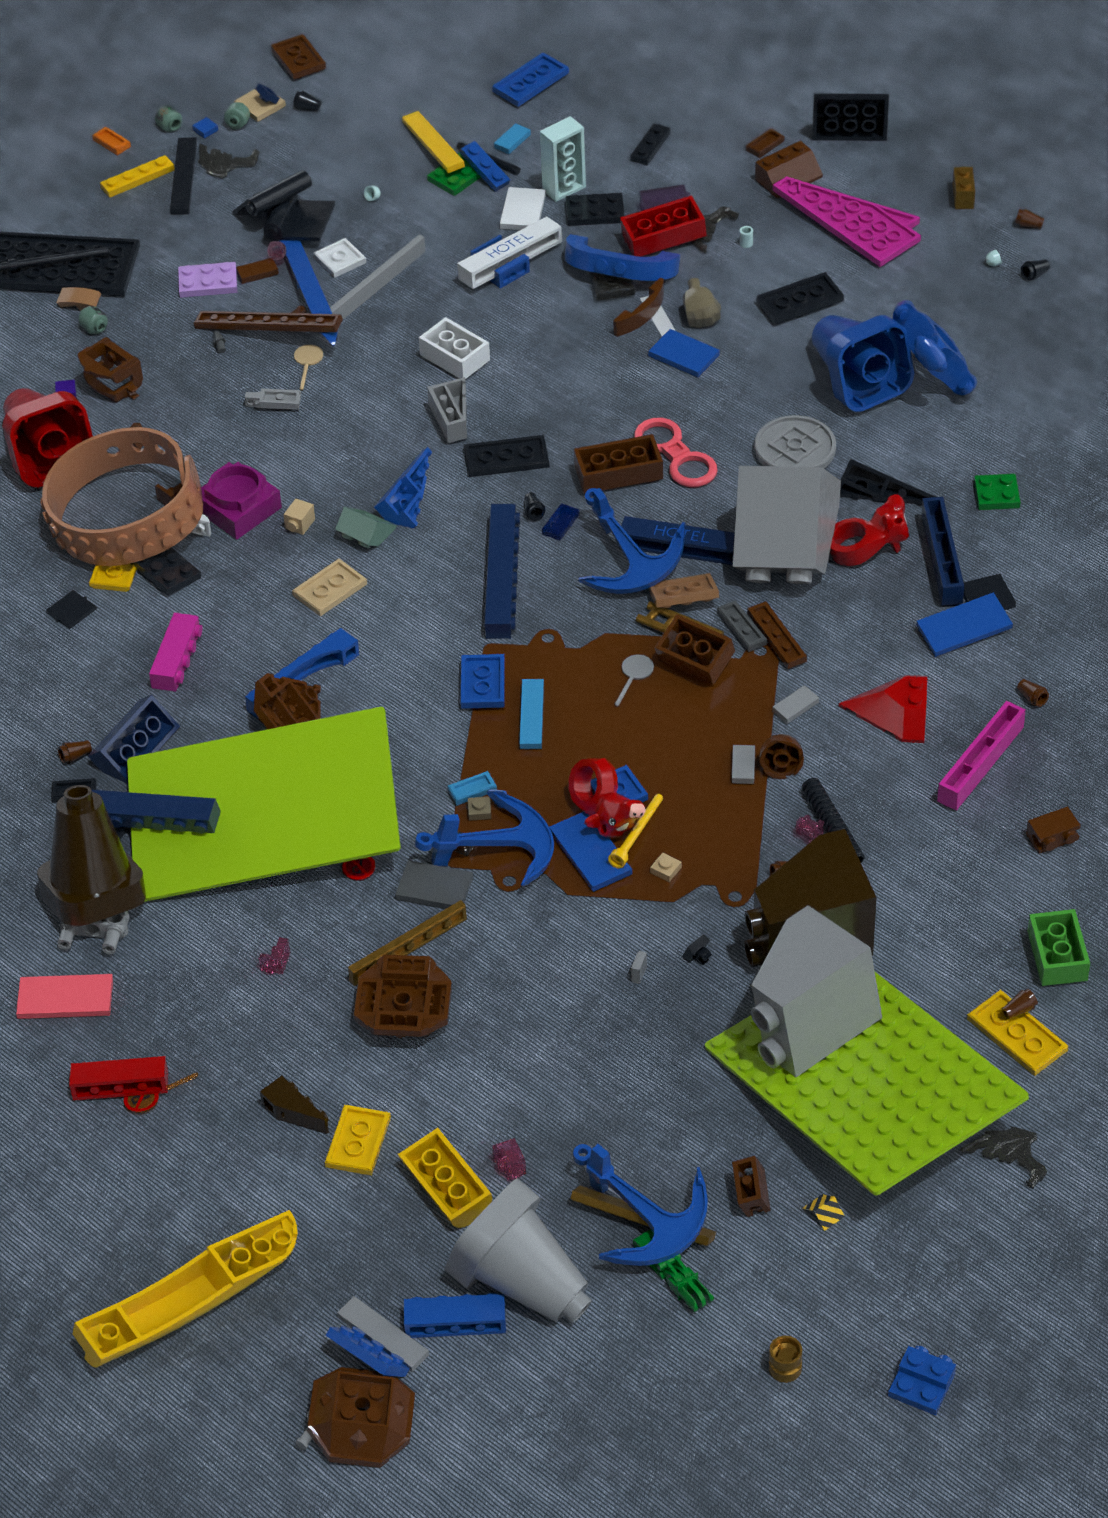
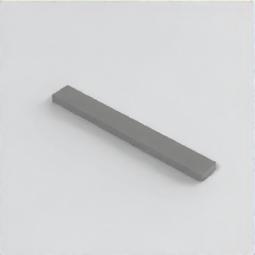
M419 234L330 307L332 314H341L342 318L345 319L425 252V237Z

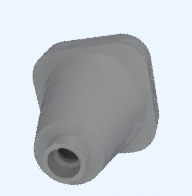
M516 1178L462 1233L453 1247L444 1270L467 1290L480 1281L555 1322L565 1316L574 1323L592 1302V1299L583 1293L588 1286V1282L535 1211L541 1198Z

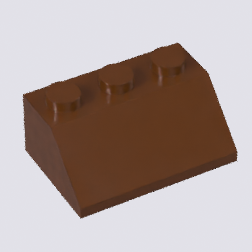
M801 140L755 162V180L777 199L781 198V196L773 191V184L786 176L807 183H812L823 177L813 151Z

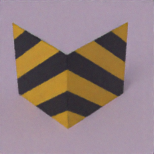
M822 1194L802 1208L815 1212L824 1231L845 1217L835 1196Z

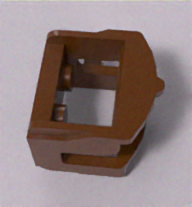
M108 337L101 339L91 347H86L77 354L79 362L84 369V380L93 390L107 396L114 402H118L124 397L134 400L140 396L136 393V390L142 385L143 381L140 360L116 345ZM101 356V360L99 362L95 361L96 358ZM114 364H115L116 366H118V367H116L115 369H113L112 371H110V369L114 366ZM130 376V381L115 391L96 379L100 377L120 383Z

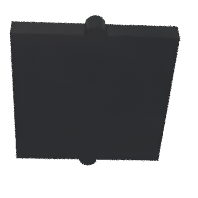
M72 590L49 607L46 613L55 618L57 623L60 622L71 629L94 612L97 606L88 601L86 596L83 597Z

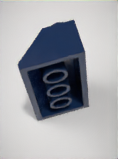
M151 694L140 699L88 757L101 772L128 784L127 760L130 757L158 752L180 725Z

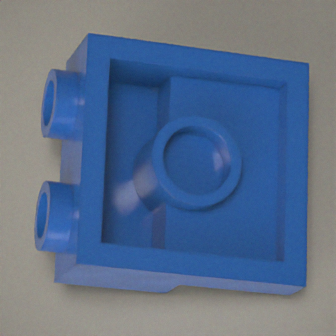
M918 1345L915 1348L908 1346L899 1364L898 1373L888 1391V1397L936 1416L955 1376L956 1364L946 1355L936 1357L929 1354V1351L923 1346Z

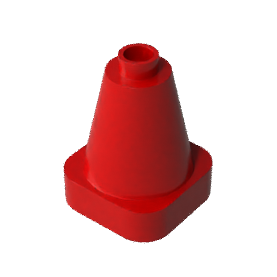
M22 388L13 391L4 402L2 428L12 466L20 478L29 486L42 487L49 470L63 454L82 441L93 437L85 407L69 392L59 391L45 396L34 390Z

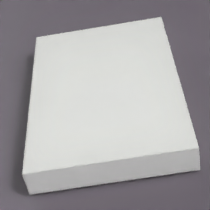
M509 187L501 216L500 229L522 230L539 221L544 206L546 190Z

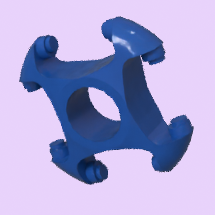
M910 300L899 302L893 310V320L906 329L910 349L917 360L933 376L950 387L954 393L967 395L974 391L977 386V378L968 370L965 358L947 332L928 315L919 312Z

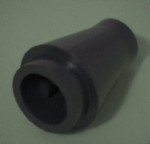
M297 91L293 101V105L297 106L298 109L316 111L320 110L322 104L321 100L304 91Z
M1047 259L1026 261L1021 266V274L1025 279L1033 280L1049 270L1050 263Z
M527 493L524 497L526 516L532 520H539L545 514V506L536 497L535 493Z

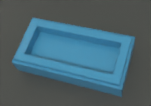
M515 123L494 142V148L510 154L531 135V130Z
M486 771L447 786V789L457 806L468 802V798L485 796L489 789L497 790V786L489 772Z

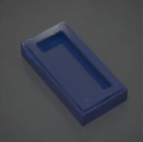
M561 503L542 528V535L561 541L580 515V510Z

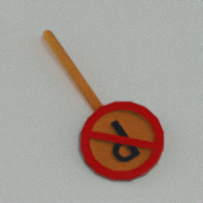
M193 1073L168 1085V1090L198 1077V1073ZM159 1094L124 1097L125 1108L133 1113L148 1112L159 1101Z

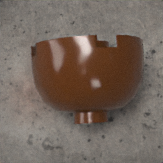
M786 734L773 735L761 746L760 764L764 772L772 778L787 779L786 776L796 775L803 767L804 754L802 747L792 736Z

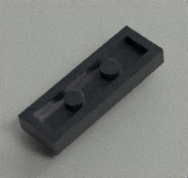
M653 123L630 155L631 162L648 166L671 134V128Z

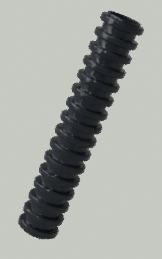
M810 778L802 784L801 789L826 831L829 833L845 829L862 863L865 855L819 779Z

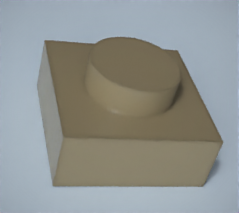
M490 797L468 798L469 821L491 819Z

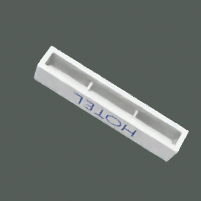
M545 217L458 262V279L472 289L495 278L494 270L522 254H526L531 259L561 243V226L550 218Z

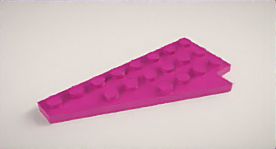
M787 176L773 184V191L879 267L921 241V235L912 229L920 224V217Z

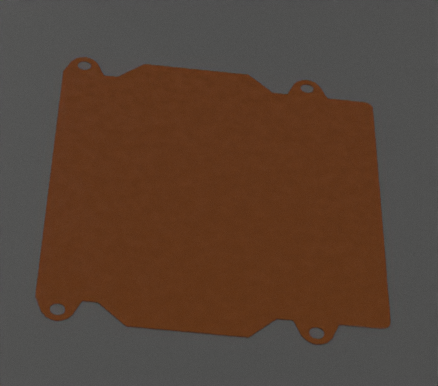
M544 629L535 634L528 645L498 643L485 645L482 655L504 654L505 707L473 708L460 781L488 771L497 786V790H505L507 795L528 804L543 817L549 827L584 812L572 801L569 792L571 769L581 759L606 758L611 762L615 770L627 765L648 793V800L642 802L645 810L656 794L663 796L662 802L628 851L627 863L632 868V875L593 892L555 839L551 861L542 874H546L567 895L675 902L701 885L716 886L721 900L728 906L740 907L750 900L754 889L757 887L768 777L760 764L759 756L761 746L772 736L774 716L772 708L775 705L779 665L777 655L770 644L767 643V645L762 646L767 650L765 655L759 656L754 653V650L750 652L746 650L741 658H731L714 685L659 661L655 646L662 636L604 633L581 648H566L561 635L557 631ZM552 634L554 640L547 643L542 640V636ZM632 655L649 657L654 664L652 674L645 679H633L619 706H616L615 703L629 679L622 671L623 661ZM522 679H544L542 749H520ZM733 745H755L754 784L732 783ZM593 772L591 780L596 778L595 772ZM491 798V819L469 821L468 802L455 807L454 814H458L460 820L458 834L514 828L520 824V821L506 809L498 808ZM640 818L636 819L633 827L625 831L621 837L610 838L616 848L621 847ZM458 846L453 850L448 866L462 869L491 870L497 887L503 891L511 892L521 887L527 869L534 858L528 850L517 846ZM662 853L682 862V868L670 882L650 873V867ZM507 876H512L516 879V883L512 886H506L503 884V879ZM736 891L742 895L740 901L734 902L729 899V894Z

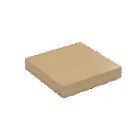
M255 89L234 101L246 105L250 111V117L257 122L286 106L285 100L282 98L279 99L277 104L270 101L268 103L264 102L259 98L260 94Z

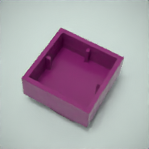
M240 462L235 464L226 463L211 475L208 483L201 487L203 498L202 514L236 540L282 508L280 490L267 482L266 476Z

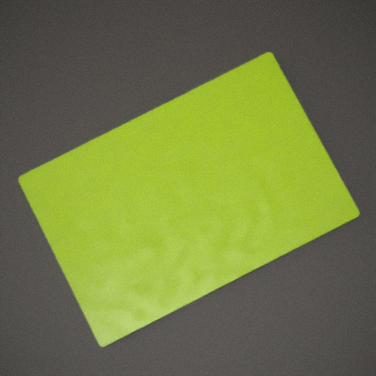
M376 707L130 757L127 760L129 792L215 798L221 810L214 833L200 834L190 831H159L131 827L132 858L143 871L146 891L144 902L397 852L401 849L387 719L384 707Z
M876 972L875 977L882 1019L798 1077L793 1076L780 1065L776 1068H771L764 1062L758 1051V1044L762 1042L761 1031L754 1023L751 1015L705 1043V1049L873 1195H880L1029 1099V1094L1026 1090Z

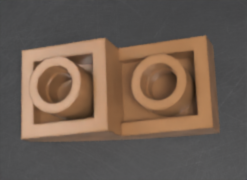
M62 288L56 303L60 308L76 306L81 311L88 306L96 307L101 293L87 288Z

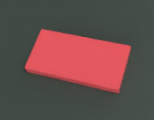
M113 975L20 977L17 1019L110 1016Z

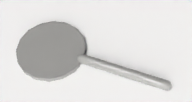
M632 655L623 661L622 671L629 679L615 703L616 706H619L633 679H645L652 674L654 664L649 657Z

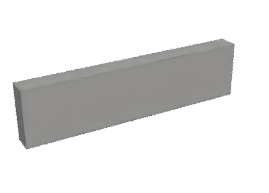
M355 1296L337 1312L338 1318L350 1327L354 1326L365 1332V1338L370 1341L376 1340L385 1346L384 1351L402 1357L404 1359L403 1364L408 1366L412 1372L429 1356L428 1349Z

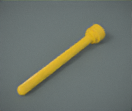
M661 794L654 796L644 815L638 820L621 847L614 849L609 855L608 861L613 867L623 868L628 861V851L663 800Z

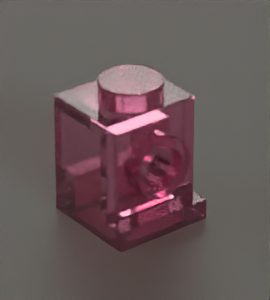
M515 1138L492 1146L493 1161L497 1163L499 1171L505 1173L508 1180L516 1179L526 1174L525 1159Z

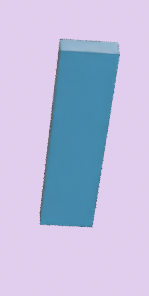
M522 679L520 749H542L544 679Z

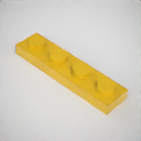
M164 155L100 182V186L106 195L111 198L174 171L175 167L170 159Z

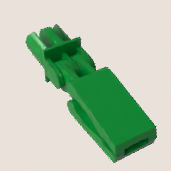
M652 1229L633 1239L634 1248L643 1247L653 1239ZM680 1254L667 1261L649 1265L661 1280L665 1279L669 1287L678 1296V1300L683 1299L694 1313L698 1311V1308L705 1307L706 1302L709 1304L714 1301V1296L699 1281L698 1273H694L691 1268L683 1264Z

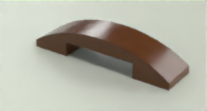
M660 277L649 287V297L632 313L624 310L613 320L615 336L618 337L636 330L655 315L664 298L663 278Z

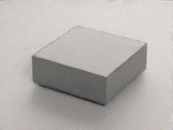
M637 952L631 967V981L633 983L640 984L647 968L646 952Z

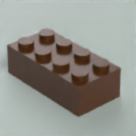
M653 434L574 449V467L584 494L591 488H600L603 491L663 479V460Z

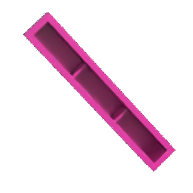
M1008 701L1002 705L938 784L937 802L956 811L1024 728L1026 709Z

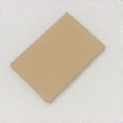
M337 559L293 589L292 595L321 617L366 586L367 579L341 559Z

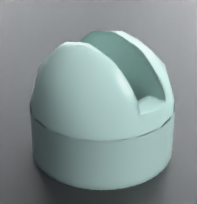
M374 185L367 186L364 190V196L368 201H375L381 195L380 189Z
M993 250L986 255V263L991 267L1002 264L997 250Z

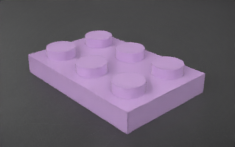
M236 262L178 267L180 298L238 293Z

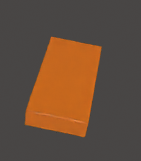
M107 127L92 135L93 141L117 156L131 147L130 141Z

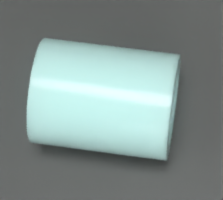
M743 226L740 228V246L749 248L753 245V228Z

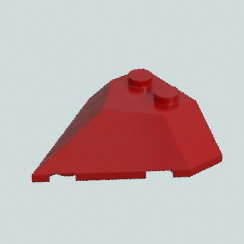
M904 675L840 702L838 706L844 710L850 709L856 713L858 718L883 732L886 730L891 732L901 742L924 743L928 677Z

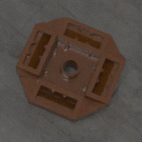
M384 954L377 960L375 965L359 977L354 1021L374 1035L396 1036L400 1039L405 1036L428 1037L435 1030L448 1025L452 981L430 956Z
M340 1367L313 1381L307 1432L321 1448L329 1462L381 1468L391 1457L399 1453L410 1443L415 1392L396 1376H383L378 1371ZM357 1408H364L366 1410L360 1411Z

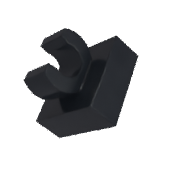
M703 934L687 947L682 956L687 962L696 958L700 965L705 964L709 960L708 958L712 956L711 952L706 948L710 940Z

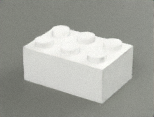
M446 317L419 337L420 355L458 378H468L490 361L489 342Z

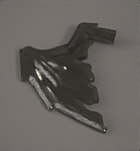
M200 143V159L198 162L207 170V174L224 179L229 171L237 167H254L258 162L260 152L254 149L249 157H234L231 159V154L227 152L221 154V151L215 148L208 154L207 146Z
M722 206L710 215H703L707 236L690 242L704 254L707 253V245L703 244L702 240L704 242L711 241L712 234L715 233L716 229L714 224H717L725 217L737 220L739 213L732 211L729 207Z
M1011 1126L1007 1130L985 1131L984 1135L960 1149L962 1153L972 1154L977 1149L985 1148L982 1150V1157L988 1159L999 1157V1162H1007L1008 1164L1018 1159V1165L1027 1169L1031 1174L1030 1178L1026 1181V1185L1032 1189L1047 1174L1046 1167L1032 1157L1031 1144L1037 1140V1134L1018 1127Z

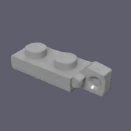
M261 388L259 392H246L245 405L248 407L296 410L300 408V390Z

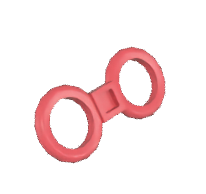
M651 418L637 426L634 437L642 436L646 430L652 427H664L672 431L674 434L672 439L666 443L657 444L659 452L663 453L671 461L669 474L675 482L681 486L693 488L707 485L714 480L718 472L716 462L705 453L698 451L690 452V449L681 441L682 430L678 424L666 418ZM687 461H700L708 466L709 471L699 478H687L679 473L678 468Z

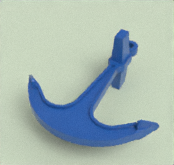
M591 488L586 491V503L592 506V511L597 516L606 534L612 532L630 565L627 572L620 577L611 578L591 575L580 577L578 579L580 583L608 593L627 594L642 591L656 585L674 570L683 553L685 522H682L674 534L669 548L663 554L657 556L647 555L615 520L614 510L609 505L603 491L600 488Z
M489 789L487 795L498 808H504L514 814L520 821L518 826L458 834L460 820L458 814L443 815L438 831L433 835L422 832L416 836L415 846L419 850L429 851L433 847L431 862L432 865L447 866L453 850L458 846L522 847L532 854L534 860L528 867L521 886L528 885L547 869L554 851L553 835L543 817L528 804L507 795L505 790Z
M580 1144L574 1148L573 1160L578 1165H587L586 1172L589 1174L590 1186L601 1193H605L610 1186L651 1227L654 1234L653 1239L643 1247L611 1250L599 1254V1259L615 1264L634 1266L657 1264L679 1255L698 1237L706 1219L708 1203L706 1185L700 1167H697L693 1183L692 1203L689 1208L684 1212L669 1213L615 1175L614 1167L610 1161V1153L601 1145L597 1144L591 1149L586 1144ZM585 1153L586 1156L582 1157L579 1154Z

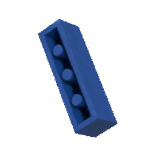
M465 1294L454 1297L437 1296L434 1298L413 1297L411 1299H404L405 1333L411 1338L506 1333L504 1294Z

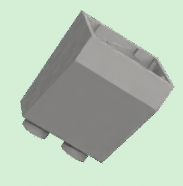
M739 466L733 567L746 572L745 581L770 583L771 573H787V583L811 584L812 574L826 573L839 509L841 480L822 467Z
M806 906L788 918L751 985L755 1001V1007L751 1009V1016L761 1031L762 1042L758 1044V1051L764 1062L771 1068H776L780 1065L793 1076L798 1077L882 1019V1012L871 948L810 906Z

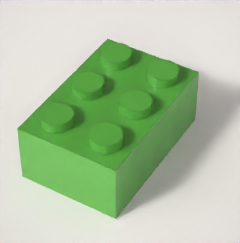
M1075 909L1029 914L1027 932L1042 986L1088 981L1090 960Z

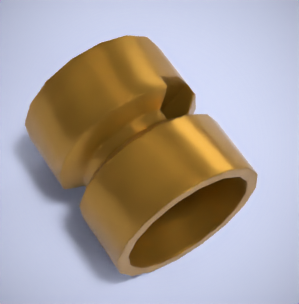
M783 1335L774 1339L770 1344L769 1372L779 1382H792L801 1374L802 1346L796 1338Z

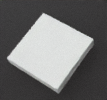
M346 238L313 253L314 259L334 278L366 263V257Z

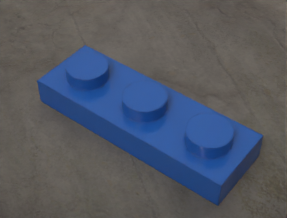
M476 141L460 149V154L494 192L509 184V177Z

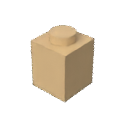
M295 499L284 513L285 529L302 535L305 534L315 520L314 504Z

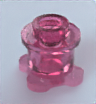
M809 815L800 817L795 825L796 833L809 838L808 843H810L823 833L824 821L819 820L815 822Z

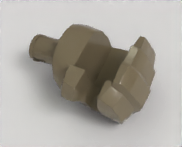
M691 278L688 280L689 289L683 294V304L689 326L701 328L714 325L715 321L721 319V305L708 288L700 287V280L698 278Z

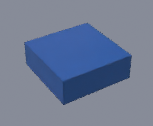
M207 117L192 125L193 131L203 138L219 130L218 125Z

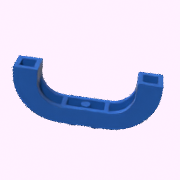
M570 234L566 238L565 261L581 270L642 281H657L660 277L666 280L679 273L681 254L661 251L656 256L639 257L591 248L588 246V237Z

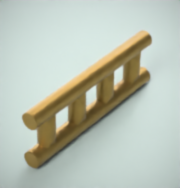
M651 601L647 604V609L651 611L646 616L638 614L636 617V622L665 633L676 614L724 635V631L668 608H657L655 603ZM659 614L669 618L664 624L654 620Z

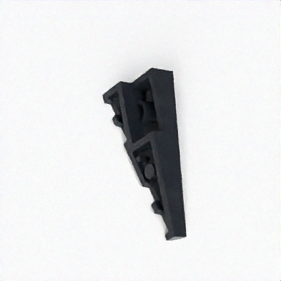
M850 459L841 478L840 497L886 501L890 496L897 494L902 497L904 503L922 505V498L936 497L853 459Z

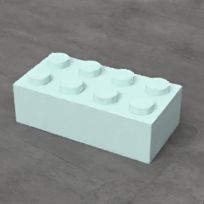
M570 116L540 131L542 189L546 190V194L555 202L586 187L584 127Z

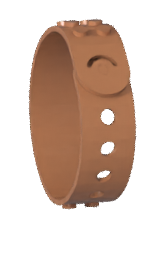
M134 427L98 434L82 441L63 454L51 467L46 476L41 506L43 510H46L42 512L46 523H49V529L53 538L58 537L55 540L61 549H65L72 557L89 564L117 566L150 558L183 540L193 531L201 519L203 498L198 472L191 455L184 457L178 443L164 432L151 428ZM133 443H141L144 448L138 449ZM158 445H160L161 447H163V449H164L165 451L161 450V449L158 447ZM110 447L119 448V451L115 454L107 452ZM148 463L162 464L180 472L182 488L167 505L143 519L127 525L101 530L77 528L62 521L65 508L76 492L88 482L107 472L129 465Z

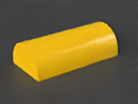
M436 1128L398 1154L400 1160L454 1227L461 1228L470 1225L492 1202L491 1192L439 1128Z

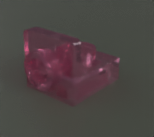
M279 937L277 945L272 947L271 955L260 953L258 958L261 971L278 974L284 973L291 953L288 938Z

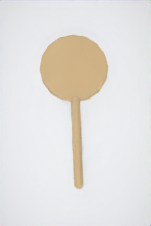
M316 345L301 346L294 353L296 362L304 365L300 390L304 389L308 366L319 363L323 358L322 349Z

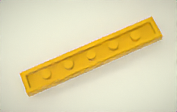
M419 111L402 117L406 127L447 173L465 167L461 157Z

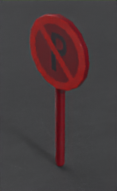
M372 857L347 861L342 864L344 875L354 881H362L369 878L376 869L375 861Z

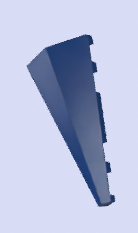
M428 447L419 453L374 506L384 520L409 528L417 526L416 517L420 513V508H418L419 502L423 499L427 479L425 472L429 468V463H427L428 457L432 454Z

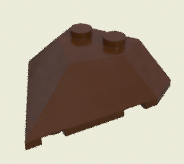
M267 673L255 682L254 712L267 729L321 719V701L318 700L321 685L309 686L304 681L287 677L279 679L275 678L273 674Z

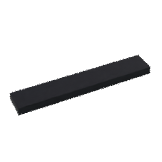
M196 137L178 138L170 204L171 214L190 213L197 149Z

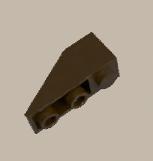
M280 1076L260 1091L262 1106L277 1120L324 1134L329 1133V1118L326 1113L321 1109L318 1110L307 1095L303 1096L292 1081L288 1082L283 1076Z

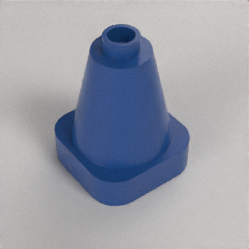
M829 315L822 318L815 325L812 332L813 346L829 369L835 398L850 410L856 412L867 410L901 395L911 386L914 379V366L908 333L902 325L889 316L879 315L861 322L837 315Z

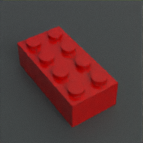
M692 195L620 217L622 235L633 256L641 257L707 236L705 218Z

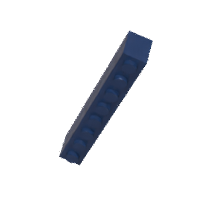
M491 504L485 609L486 639H511L512 630H516V618L512 617V615H516V602H513V599H517V587H514V584H518V573L514 569H518V556L515 557V554H519V542L515 541L520 538L519 527H516V525H520V512H516V504Z

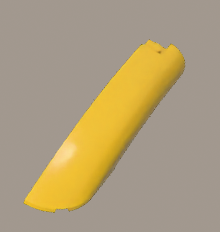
M291 1211L283 1212L207 1246L204 1252L163 1279L110 1307L76 1321L72 1334L85 1351L84 1359L92 1367H99L141 1348L209 1312L273 1270L290 1256L296 1244L298 1230Z

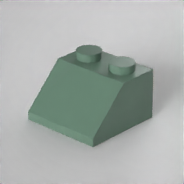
M344 506L335 530L342 532V537L349 540L355 538L359 540V545L370 548V545L378 547L396 529L397 525L365 510Z

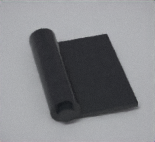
M301 170L266 190L254 194L253 197L247 199L234 209L232 213L235 215L246 209L250 215L256 217L312 186L311 178L305 170Z
M295 195L272 208L263 228L264 235L272 240L320 241L334 209L335 201L298 200V195Z

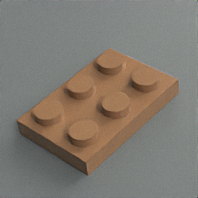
M710 573L664 580L649 588L657 608H669L677 604L689 605L696 601L708 602L714 598H719V590Z

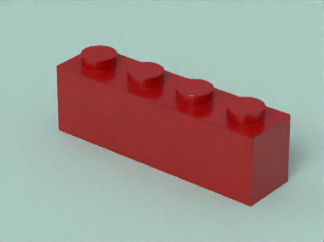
M158 1056L71 1063L69 1086L72 1099L74 1101L168 1093L166 1057Z

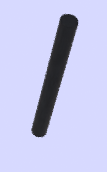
M459 141L457 148L461 149L467 144ZM488 154L499 167L517 175L520 173V167Z

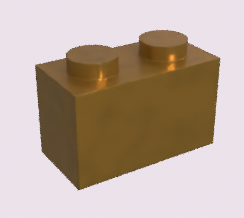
M954 167L953 194L955 209H974L975 183L973 167Z

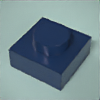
M260 83L255 88L260 94L259 98L266 103L270 101L277 104L280 99L271 88Z

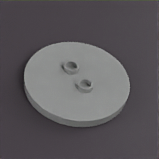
M791 415L776 418L765 424L755 437V454L763 466L822 467L824 469L832 462L836 453V439L830 428L819 420L806 416Z

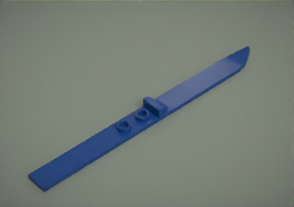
M279 240L295 276L297 288H300L310 313L332 314L301 241ZM338 330L337 332H319L331 346H335Z

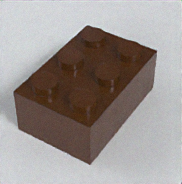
M676 614L655 646V651L659 661L714 685L735 653V648L731 638Z

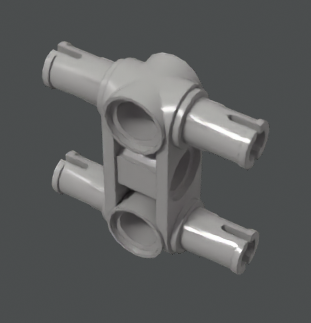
M125 911L84 926H71L61 921V934L57 942L58 947L64 950L70 949L74 935L105 938L102 945L103 952L114 954L119 939L124 938L128 934L129 913Z

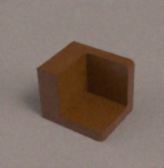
M181 482L169 489H165L160 484H157L155 486L157 500L167 505L182 488Z

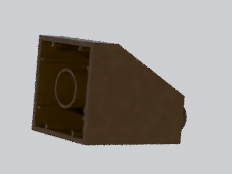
M845 829L818 835L754 889V909L745 911L746 927L752 939L744 941V948L751 967L762 966L785 921L806 906H810L868 945L873 956L877 897Z

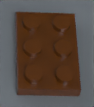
M304 34L271 44V51L293 80L326 69V62Z

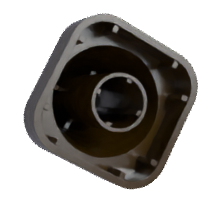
M75 785L66 789L64 796L56 804L51 860L43 863L37 870L42 900L63 923L71 926L88 925L140 906L146 899L143 871L124 851L102 797L92 792L91 788L85 785Z

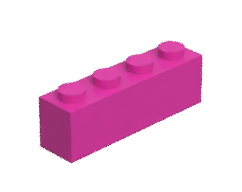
M173 613L149 673L152 688L176 692L179 684L183 683L185 668L189 667L191 653H194L196 650L197 638H200L202 635V625L199 624L198 616Z

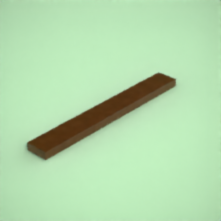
M200 311L193 324L195 329L337 332L343 318L341 314Z

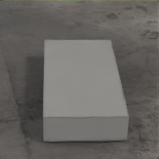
M804 685L774 705L772 712L788 724L818 704L819 697Z
M733 745L732 783L754 784L755 745Z

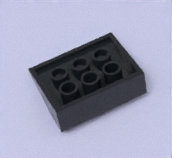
M814 93L812 140L887 141L889 94Z

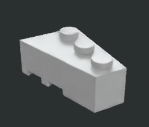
M465 377L427 387L429 406L447 442L451 443L466 439L467 401Z

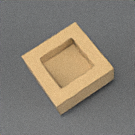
M662 853L650 867V873L670 882L682 868V862Z

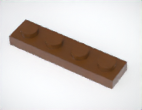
M766 601L747 608L748 616L766 637L767 642L787 669L807 662V655Z

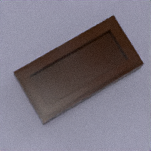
M770 128L748 143L746 151L761 158L783 143L785 136Z
M273 257L236 267L242 284L279 274Z

